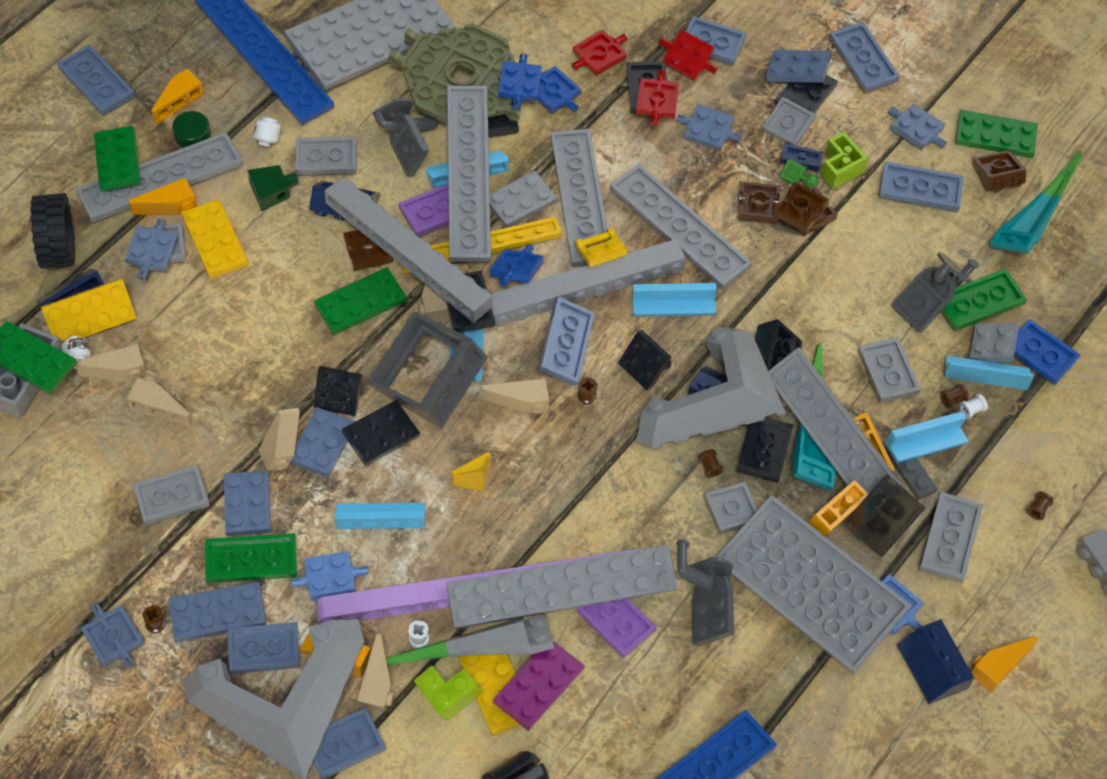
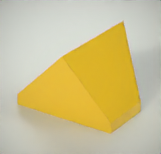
M489 451L452 471V484L484 492L491 466V454Z

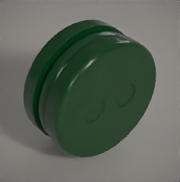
M187 111L178 115L173 121L174 139L183 148L211 137L209 121L200 112Z

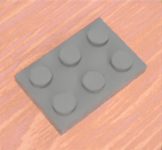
M356 137L296 138V175L356 174Z
M536 171L490 194V209L505 228L512 227L557 203V197Z
M899 338L859 346L858 353L880 403L920 394L921 388Z
M197 465L133 484L145 525L210 506Z

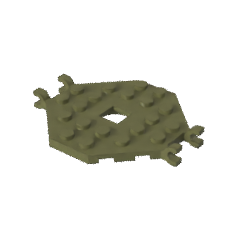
M473 23L465 25L464 28L454 29L452 27L439 30V33L428 35V33L418 34L414 30L407 28L404 36H406L404 43L412 45L405 56L394 49L390 52L389 57L391 60L389 64L395 67L401 66L416 110L448 124L447 86H487L488 118L505 114L512 122L513 120L516 122L519 120L520 115L518 114L521 109L517 110L516 107V110L512 108L511 103L513 100L506 97H498L503 61L515 62L506 38ZM457 66L474 73L468 82L461 83L450 77Z

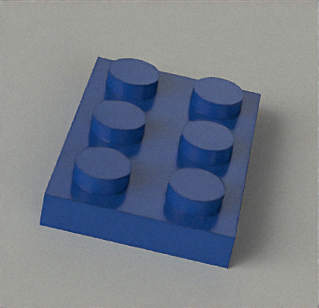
M1030 319L1018 331L1014 357L1054 385L1060 381L1081 356V354Z

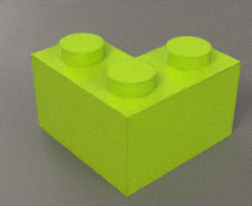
M844 131L828 139L825 155L829 159L824 161L821 177L834 189L863 174L868 158Z
M431 666L414 680L437 713L447 721L484 692L474 677L465 669H462L447 681L439 670Z

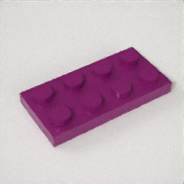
M554 641L553 649L535 653L493 699V703L527 731L538 722L585 668V665Z

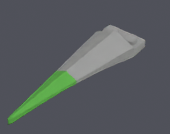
M547 615L535 616L528 620H524L523 617L386 658L389 666L453 656L535 654L553 649L554 645Z

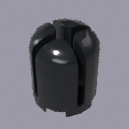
M521 751L483 774L481 779H549V774L544 763H540L541 759L530 751Z

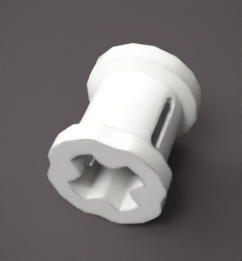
M977 394L967 402H960L959 409L960 412L963 411L966 419H970L978 412L987 411L988 405L985 398L981 394Z
M416 620L409 625V643L414 648L426 646L429 642V627L424 621Z

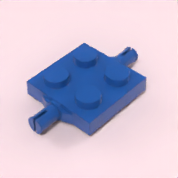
M523 53L519 56V63L503 61L498 97L512 99V108L516 110V104L517 110L521 109V101H538L542 66L527 64L528 55L524 54L523 59Z
M556 66L548 71L541 72L538 102L551 113H554L563 106H567L572 112L577 111L579 106L572 99L581 94V88Z
M527 244L523 250L505 249L490 268V276L498 277L502 286H507L511 280L518 281L519 283H529L544 263V256L531 253L534 250L531 244L530 246Z

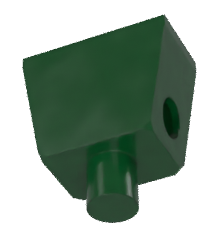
M279 165L247 170L250 186L261 211L289 199V187L299 184L295 172L284 175Z

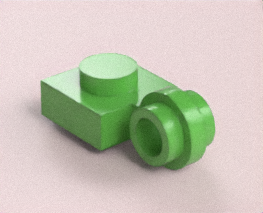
M792 159L787 160L780 175L781 178L791 183L797 182L799 184L801 180H804L803 184L809 188L819 185V177L808 173L807 176L804 175L808 167Z

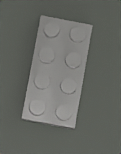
M940 492L919 570L963 583L983 504Z

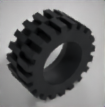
M67 194L32 196L30 221L32 223V241L38 266L41 269L74 266L75 235Z

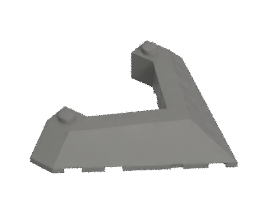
M716 327L706 338L705 342L712 358L724 362L728 382L673 401L654 397L641 412L637 444L656 449L662 447V443L673 441L675 444L690 440L692 435L702 433L705 436L732 429L739 425L765 420L766 416L777 414L778 416L785 415L786 412L752 332L737 328Z
M330 620L309 628L314 651L281 708L232 684L228 666L221 659L197 666L182 680L187 702L301 779H307L313 759L316 758L323 742L322 738L325 731L328 730L341 700L347 680L349 681L353 672L356 658L365 643L359 620Z

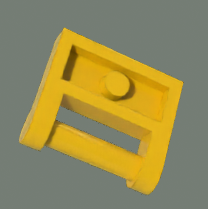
M614 228L606 229V232L583 240L581 238L574 240L576 250L590 268L627 255V248L616 235ZM608 240V241H606V242H603V243H600V244H597V245H593V244H596V243H599V242Z

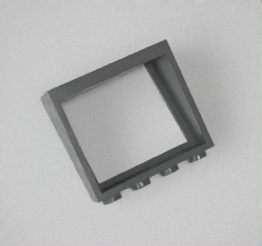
M413 312L399 335L394 339L387 353L384 354L376 370L371 374L368 383L379 393L393 401L397 400L400 405L436 426L443 428L488 357L471 338ZM426 332L456 350L420 404L389 387Z

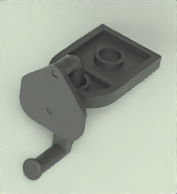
M400 98L394 99L375 110L373 116L379 126L389 130L391 146L406 176L414 177L429 152L420 130H435L438 127L437 119L426 114L422 118H412L408 114L413 106L411 99Z
M939 252L937 256L943 264L939 268L929 267L921 271L891 305L918 332L922 333L952 301L956 287L960 286L964 281L967 283L972 282L969 275L975 268L979 267L977 261L969 259L967 265L961 269L947 255Z
M685 539L677 540V572L682 579L697 586L692 599L693 644L699 647L734 635L733 588L730 583L733 564L723 558L712 557L692 565H687V548H689L690 543Z

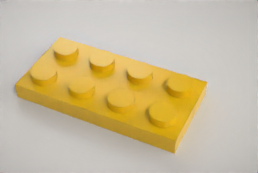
M220 199L181 212L209 279L248 266V260Z
M122 278L41 306L50 334L58 337L61 345L71 336L84 338L137 318Z
M508 655L457 656L462 669L468 671L484 691L476 698V702L491 736L493 737L521 726L493 703L495 696L516 675Z

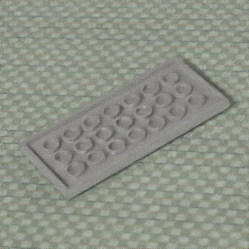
M354 0L285 30L284 36L323 89L328 90L391 60L389 54L393 49L405 55L412 46L404 43L406 38L404 33L407 28L414 30L418 34L428 33V35L439 33V30L452 27L456 29V26L436 0Z
M773 495L765 501L716 556L733 564L731 576L853 675L912 607L910 603Z

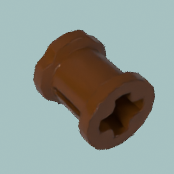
M586 377L579 382L577 397L583 404H592L596 400L598 385L593 378Z
M961 383L957 384L953 389L940 392L941 401L946 408H951L953 404L967 401L969 398L967 389Z
M714 449L706 450L698 456L699 462L703 463L707 478L718 476L723 472V467L719 465L716 458L717 452Z
M1038 491L1035 494L1033 504L1029 505L1026 509L1028 515L1036 520H1044L1045 512L1048 507L1053 505L1054 499L1048 493Z
M155 605L145 608L142 616L146 629L154 634L163 631L166 621L161 608Z

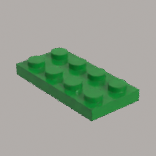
M960 110L955 144L995 152L1010 150L1013 155L1033 158L1035 155L1038 123Z
M134 126L94 132L100 191L141 184Z
M386 267L314 300V306L334 336L407 302V296L389 268Z
M1005 268L974 280L971 283L956 287L952 301L943 309L942 313L953 330L957 331L1025 305L1027 298Z
M7 320L0 327V367L50 395L77 364L74 357Z
M295 533L205 539L206 583L297 578Z

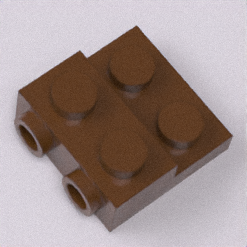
M1010 150L973 157L972 164L981 174L980 181L988 191H1001L1005 187H1020L1023 183H1026L1027 169Z

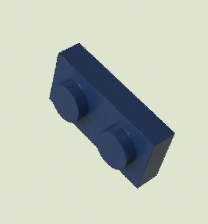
M785 143L780 163L786 164L788 159H792L808 167V170L819 172L823 152Z

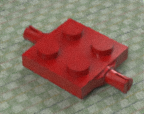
M682 29L672 42L663 37L660 38L658 44L667 48V53L662 62H665V66L693 81H696L699 74L704 70L714 75L718 71L719 67L709 63L710 56L715 50V47Z
M601 30L573 46L572 52L579 60L571 64L572 68L576 71L580 67L586 66L596 76L626 59L627 53L620 47V44L628 40L627 36L623 33L619 37L613 38L604 30Z
M661 69L657 71V79L641 78L636 114L650 115V125L653 126L655 120V127L659 124V117L675 119L680 84L664 80L666 72L662 70L661 76Z

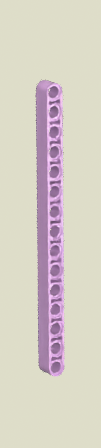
M642 549L325 596L315 601L318 624L330 620L362 621L450 607L446 586L450 582Z

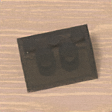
M886 474L843 524L879 556L883 557L926 507Z

